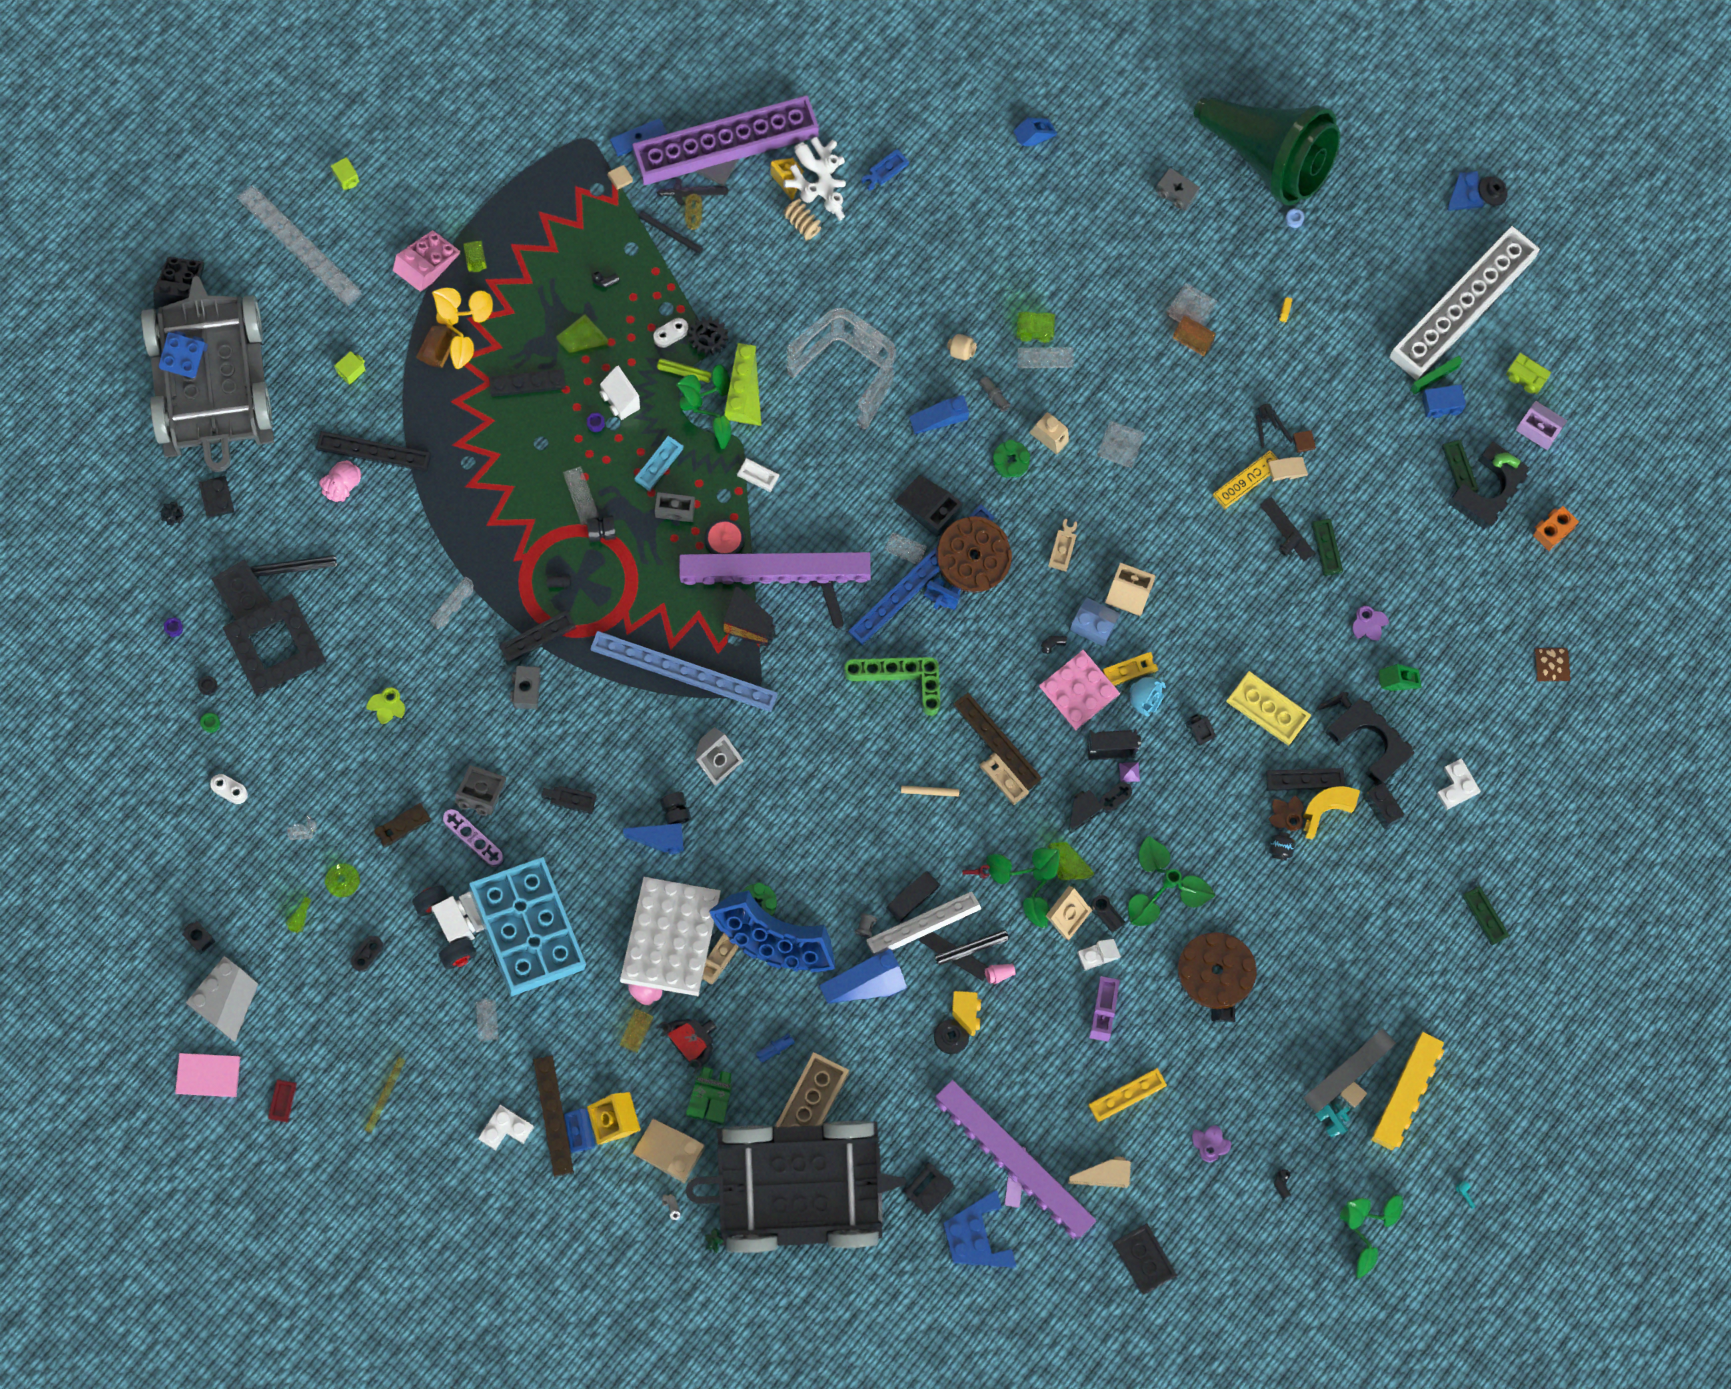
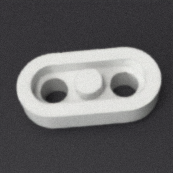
M676 318L658 328L654 332L655 344L659 347H667L685 337L688 333L687 322L684 319ZM681 325L682 328L677 329L676 326ZM665 334L666 337L661 338L660 335Z
M218 774L210 782L214 793L234 804H241L247 799L248 793L246 788L226 775ZM223 781L222 786H217V783ZM239 790V795H233L234 791Z

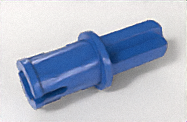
M787 1033L775 1042L771 1041L770 1045L756 1053L758 1060L763 1063L776 1054L780 1055V1052L789 1046L794 1045L795 1043L793 1038L790 1037L791 1035Z

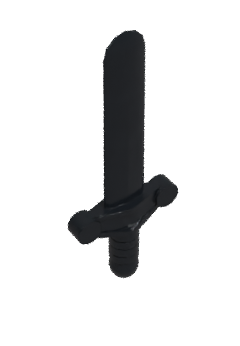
M676 179L674 189H659L657 195L674 196L677 205H682L683 197L725 195L729 190L726 186L682 187V180Z
M812 581V587H822L834 627H843L844 621L832 583L835 581L827 583Z

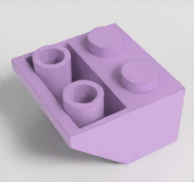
M1535 401L1516 431L1548 450L1567 420Z

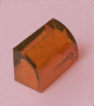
M1184 315L1175 330L1173 339L1205 356L1214 342L1216 333Z
M431 326L416 358L428 365L442 368L450 354L451 340L457 335L446 326Z

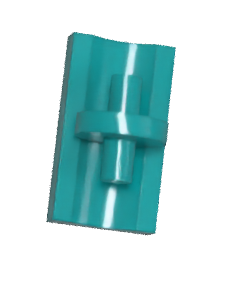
M1329 1102L1316 1114L1321 1122L1328 1117L1333 1121V1124L1325 1128L1330 1137L1349 1131L1340 1118L1342 1116L1345 1122L1350 1120L1347 1112L1351 1110L1349 1106L1343 1109L1340 1103L1336 1104L1337 1113Z

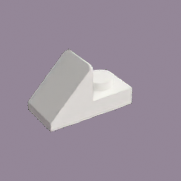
M1114 939L1098 941L1096 945L1077 952L1084 971L1121 958Z

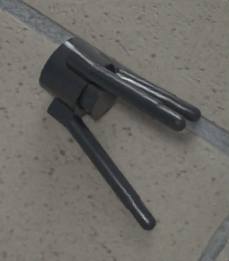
M1268 403L1258 407L1256 419L1258 421L1261 447H1264L1262 421L1264 423L1272 422L1276 430L1279 425L1289 442L1293 443L1292 438L1271 404Z

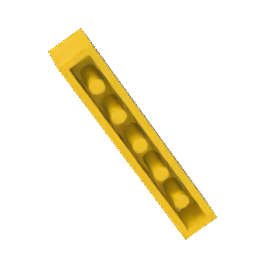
M1424 1032L1419 1035L1371 1137L1372 1141L1390 1150H1393L1396 1146L1400 1147L1404 1136H1402L1403 1130H1407L1412 1122V1119L1409 1117L1412 1111H1417L1420 1105L1418 1098L1420 1094L1424 1095L1428 1087L1426 1081L1428 1077L1433 1076L1436 1070V1066H1434L1436 1059L1440 1060L1445 1049L1442 1048L1444 1042Z

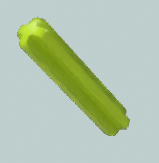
M662 358L659 359L657 368L682 376L695 375L700 381L707 383L711 380L712 373Z

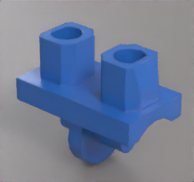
M936 578L933 582L929 581L924 596L935 602L933 608L938 609L941 605L955 610L961 596L959 595L961 589L951 586L950 590L944 588V581Z

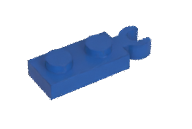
M896 149L869 169L871 175H865L861 183L871 182L868 185V190L870 191L874 189L875 183L884 184L909 165V161Z

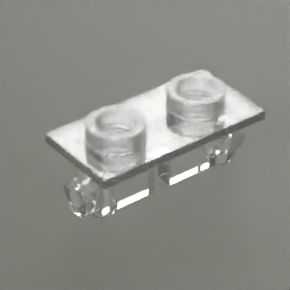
M482 999L481 1002H476L479 1041L498 1040L496 1000Z

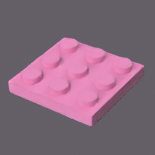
M1084 650L1039 685L1041 690L1075 730L1120 695L1118 690Z

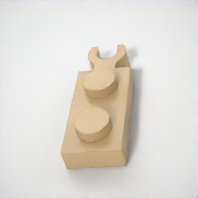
M1065 519L1062 525L1064 531L1058 530L1048 567L1067 572L1077 536L1072 534L1077 528V522H1074L1073 527H1068L1066 525L1067 519Z

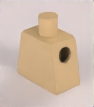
M1048 412L1030 431V434L1056 455L1069 442L1068 428Z

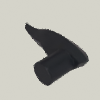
M1343 692L1323 702L1316 709L1322 710L1336 705L1340 701L1347 709L1352 705L1347 698L1349 692Z

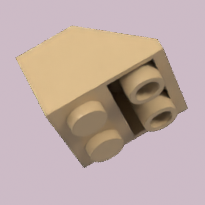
M1120 563L1105 603L1141 616L1156 576Z

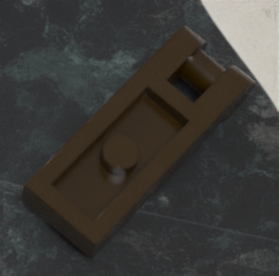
M418 803L386 824L377 827L374 833L377 837H380L382 846L386 848L431 819L422 804ZM391 830L393 835L388 837L386 832Z

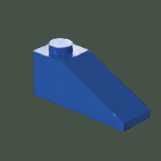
M964 395L944 400L909 416L915 435L968 420L969 410Z
M681 823L623 829L625 838L659 851L668 852V854H679L680 851H684Z

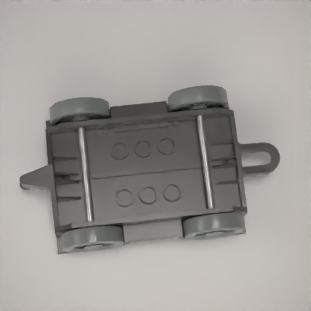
M195 276L192 279L189 298L159 307L158 316L155 309L142 310V331L147 353L151 357L155 396L150 399L151 418L156 440L159 444L163 443L164 457L181 456V448L203 445L204 458L208 468L215 472H221L227 469L231 462L229 442L255 438L257 445L274 443L272 410L264 378L261 352L263 347L262 323L256 296H244L243 298L208 296L200 278ZM179 331L185 333V337L193 339V336L200 337L208 344L207 351H203L195 378H189L159 368L168 332L174 333ZM221 443L223 459L218 463L212 461L210 444Z

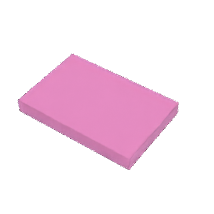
M180 1053L175 1093L236 1097L240 1057Z

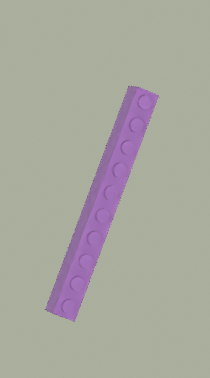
M870 552L680 555V581L687 585H693L695 582H703L710 585L714 584V582H722L723 584H733L734 582L769 584L772 581H779L780 583L787 584L791 581H798L799 583H809L810 581H817L819 583L837 581L845 583L848 580H855L856 582L863 583L871 580Z
M953 1080L936 1096V1106L942 1112L947 1111L951 1115V1121L957 1126L961 1125L965 1129L964 1133L971 1140L975 1139L979 1143L978 1147L985 1154L989 1152L994 1157L993 1162L1000 1168L1004 1167L1008 1171L1007 1175L1014 1182L1018 1181L1023 1186L1021 1189L1028 1196L1033 1195L1037 1199L1036 1204L1042 1210L1047 1209L1052 1214L1050 1216L1052 1220L1058 1225L1061 1223L1066 1228L1065 1232L1072 1239L1076 1238L1079 1240L1097 1221Z

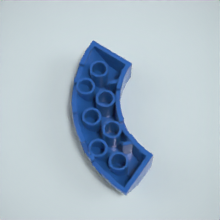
M749 890L728 896L709 911L717 927L730 938L729 941L732 944L738 945L748 956L767 962L769 966L779 969L780 967L790 968L795 972H798V970L822 972L835 969L831 939L825 925L797 926L780 921L765 912L756 903Z

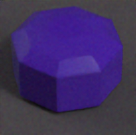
M591 413L587 417V428L592 432H600L605 427L604 417L600 413Z
M176 617L168 618L164 623V631L170 637L179 636L183 631V623Z

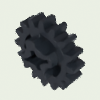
M703 316L701 322L696 319L695 325L691 324V331H688V336L690 337L688 342L692 344L693 350L698 349L697 354L704 352V356H707L708 353L714 356L715 351L721 353V347L726 348L728 329H724V323L719 324L718 318L713 321L712 316L709 317V320H706Z

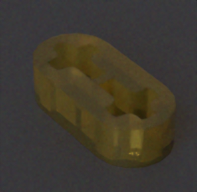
M697 194L689 195L685 202V223L692 230L698 229L702 223V199ZM693 200L696 201L695 209H692L691 203ZM692 215H695V223H691Z

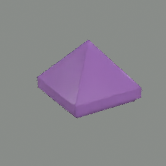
M1139 762L1119 763L1120 782H1140Z

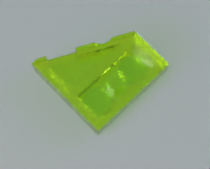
M586 315L582 316L557 336L558 342L569 353L608 343V339Z
M1067 842L1050 843L1047 846L1049 849H1059V865L1057 870L1059 880L1092 878L1094 875L1092 869Z

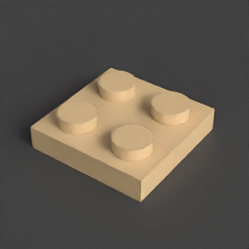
M1069 886L1046 917L1063 938L1070 940L1092 909L1075 888Z

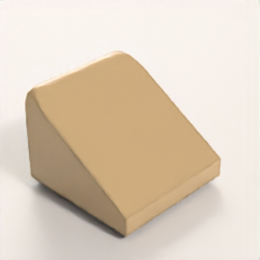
M1355 1082L1351 1083L1340 1093V1096L1353 1108L1367 1095Z

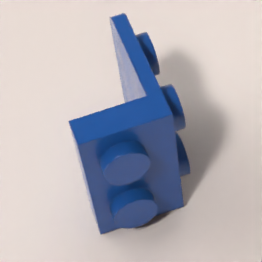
M179 331L174 333L168 332L159 368L189 378H195L203 351H207L208 344L200 337L193 336V339L185 337L186 334Z

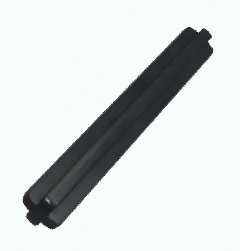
M335 555L249 567L255 577L333 567L337 565V559Z

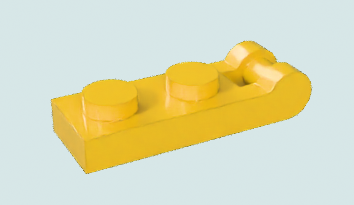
M1148 652L1104 668L1102 672L1113 686H1117L1138 677L1158 671V667L1153 663L1152 653ZM1141 662H1145L1147 667L1143 668Z

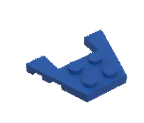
M997 1190L943 1223L953 1263L992 1267H1017L1012 1249L991 1253L982 1213L1002 1208Z

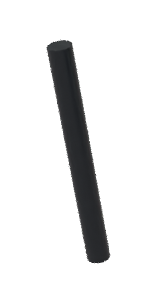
M643 211L640 212L638 218L699 255L703 252V248Z

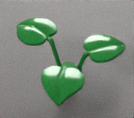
M719 364L712 369V381L715 387L711 390L699 393L701 384L695 375L683 377L676 385L684 395L680 398V407L683 411L693 410L694 413L715 417L713 419V430L722 450L725 449L731 438L732 430L729 420L724 415L720 416L717 413L699 409L702 406V396L717 390L720 396H725L729 392L730 376L726 368Z
M1150 836L1144 840L1139 850V863L1147 872L1157 870L1159 873H1165L1162 878L1164 885L1151 900L1144 894L1135 895L1128 903V914L1133 925L1147 926L1155 922L1160 915V908L1153 902L1166 888H1174L1177 884L1178 888L1182 890L1180 893L1182 902L1189 907H1200L1215 897L1212 888L1199 877L1186 876L1181 880L1182 876L1178 870L1162 869L1170 862L1169 851L1164 845L1155 841Z
M1037 848L1032 854V862L1035 867L1014 872L1010 871L1012 864L1004 855L990 854L987 856L986 863L990 866L988 869L990 876L999 884L1008 883L1010 875L1033 872L1034 878L1037 881H1041L1032 893V898L1027 897L1024 899L1023 909L1027 918L1034 925L1047 928L1049 919L1046 915L1050 908L1045 899L1039 896L1036 897V894L1047 883V880L1055 877L1059 865V849Z
M1394 1195L1389 1198L1381 1216L1369 1213L1371 1202L1367 1198L1350 1200L1346 1202V1206L1341 1210L1340 1219L1347 1222L1349 1228L1353 1229L1367 1245V1248H1364L1360 1253L1356 1278H1361L1369 1273L1378 1259V1249L1372 1247V1244L1357 1228L1362 1225L1365 1216L1380 1220L1384 1219L1383 1224L1386 1227L1394 1225L1400 1218L1403 1210V1196Z

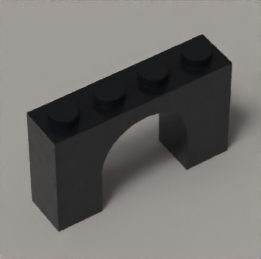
M1494 441L1486 447L1478 461L1493 471L1499 478L1501 489L1498 497L1490 499L1481 497L1462 484L1448 502L1449 505L1482 529L1489 525L1492 527L1498 519L1496 515L1499 511L1502 512L1508 505L1507 499L1509 497L1512 498L1518 491L1516 486L1518 483L1522 484L1528 476L1526 472L1529 469L1523 462H1520L1517 468L1508 463H1503L1501 467L1493 465L1492 461L1495 459V455L1509 453Z
M1360 698L1331 724L1325 733L1339 746L1358 730L1368 729L1376 732L1384 742L1385 751L1384 755L1368 769L1366 775L1378 786L1383 782L1385 783L1408 762L1415 752L1408 742H1404L1400 738L1398 731L1390 728L1386 724L1385 718L1373 710L1372 705L1368 701Z

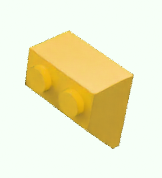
M630 1092L612 1094L587 1106L597 1145L624 1138L640 1131Z

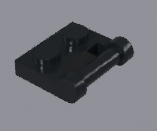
M927 1162L921 1173L901 1192L929 1216L955 1185L930 1162ZM931 1173L935 1178L916 1197L913 1194L914 1191Z

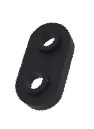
M367 937L353 954L351 965L355 971H367L382 953L383 943L379 937ZM372 944L377 945V948L375 950L370 949V946ZM365 960V964L362 966L358 965V962Z

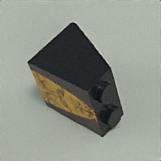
M735 587L724 619V633L768 647L769 641L773 642L776 633L773 617L740 588Z

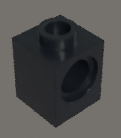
M198 921L188 924L184 929L185 932L182 933L200 955L216 942ZM195 933H202V937L199 940H193Z

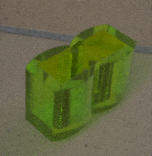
M1018 312L1017 338L1025 342L1037 339L1043 343L1054 340L1055 314Z

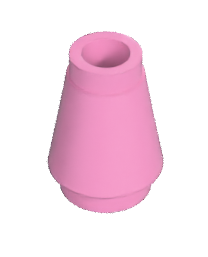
M1013 964L989 965V968H985V976L989 984H997L1015 975Z

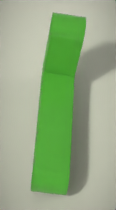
M931 657L852 659L845 664L844 674L849 681L921 680L923 712L928 716L938 713L940 707L939 665L936 659ZM931 665L934 667V670L927 671L925 666ZM893 666L896 668V671L888 672L886 668ZM913 666L916 670L908 672L905 668ZM855 667L858 669V672L853 674L848 669ZM869 667H875L877 671L875 673H870L867 669ZM931 683L935 686V689L929 690L925 686ZM934 702L936 707L929 708L926 703Z

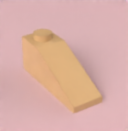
M1114 1157V1160H1108L1070 1176L1068 1184L1128 1188L1130 1185L1131 1161H1126L1125 1157Z

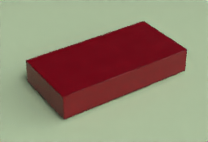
M276 1080L268 1119L289 1122L297 1083Z

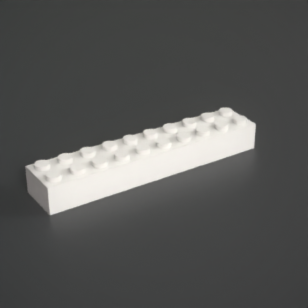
M1511 226L1393 349L1389 358L1416 381L1419 380L1536 258L1540 249Z

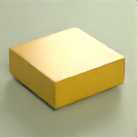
M1286 297L1284 299L1279 317L1280 321H1287L1293 298Z

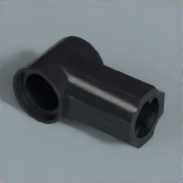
M1099 895L1092 901V913L1102 920L1112 934L1126 923L1110 904L1107 896ZM1096 902H1103L1105 909H1098Z

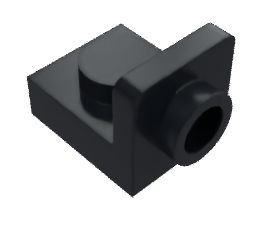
M1195 714L1185 723L1186 727L1191 729L1197 744L1200 746L1217 737L1207 716Z

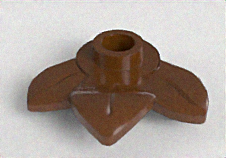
M1293 796L1289 803L1277 799L1273 800L1272 809L1274 815L1269 817L1270 823L1276 828H1286L1290 831L1299 830L1303 825L1301 814L1304 809L1300 799L1297 796ZM1291 819L1296 821L1295 825L1290 824Z

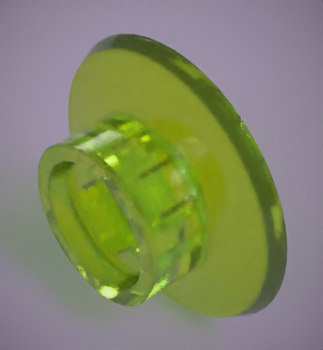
M346 863L334 865L325 876L327 890L336 897L352 895L360 884L358 871L355 867ZM340 876L345 877L344 882H338Z

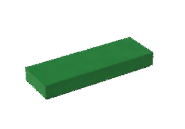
M1458 355L1414 382L1410 390L1416 395L1457 370L1463 360Z

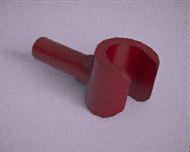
M983 865L980 869L962 870V874H975L984 879L990 874H984L982 869L987 870L990 866Z

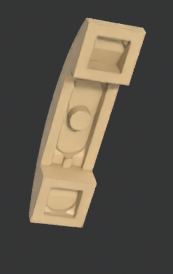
M723 933L706 958L702 979L710 984L717 980L739 948L738 945L732 944L729 941L730 938L725 933Z

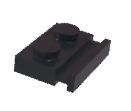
M226 475L208 479L205 482H199L208 519L213 516L218 517L235 512Z

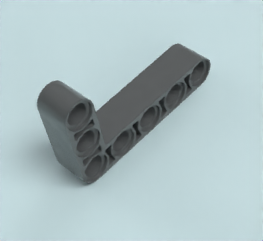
M1382 1028L1303 1099L1317 1114L1375 1064L1396 1042Z

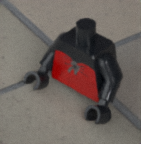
M688 1018L668 1023L661 1022L656 1027V1029L662 1028L664 1030L660 1036L664 1037L667 1034L668 1039L689 1063L687 1069L689 1067L695 1068L694 1075L709 1061L713 1051V1040L709 1034L717 1029L711 1019L702 1026L696 1019L691 1020Z

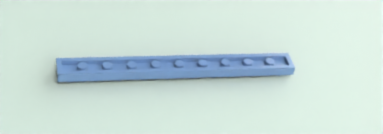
M597 631L591 646V651L772 712L778 695L777 692Z

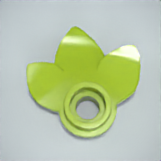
M393 687L384 689L381 694L373 695L366 706L367 710L377 711V718L380 724L388 723L393 716L402 718L405 713V705L400 700V693ZM389 695H394L393 700H388L387 698Z

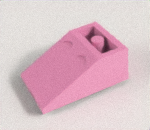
M432 230L396 255L393 271L421 292L443 273L460 254V251Z

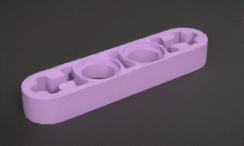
M453 809L444 813V824L491 867L501 865L503 862L502 852L466 818ZM456 815V821L460 824L458 828L453 821L449 823L448 816L453 817ZM464 827H469L472 830L471 834L467 837L461 835V830ZM483 840L486 845L483 849L475 848V842ZM488 849L490 850V852H491L493 855L498 854V856H497V857H498V860H497V861H496V860L490 861V860H491V857H490V855L487 853Z

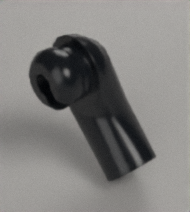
M599 271L592 273V282L604 288L620 282L616 273L609 277L602 276Z
M1049 636L1042 642L1041 651L1044 654H1050L1052 652L1051 649L1055 645L1066 646L1067 636Z
M1287 1169L1279 1170L1274 1180V1187L1282 1200L1291 1196L1286 1187L1288 1178L1291 1176Z

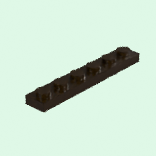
M968 692L953 703L954 708L991 751L1000 757L1028 791L1042 780L1037 771Z
M553 1055L533 1059L554 1177L573 1174L574 1169Z

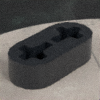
M1120 783L1103 795L1100 800L1101 805L1104 807L1102 811L1111 813L1128 801L1132 795L1131 786L1128 783ZM1120 788L1122 790H1128L1126 793L1127 796L1122 794L1121 796L1117 797V795L1120 793ZM1115 799L1111 804L1112 807L1104 806L1105 800Z

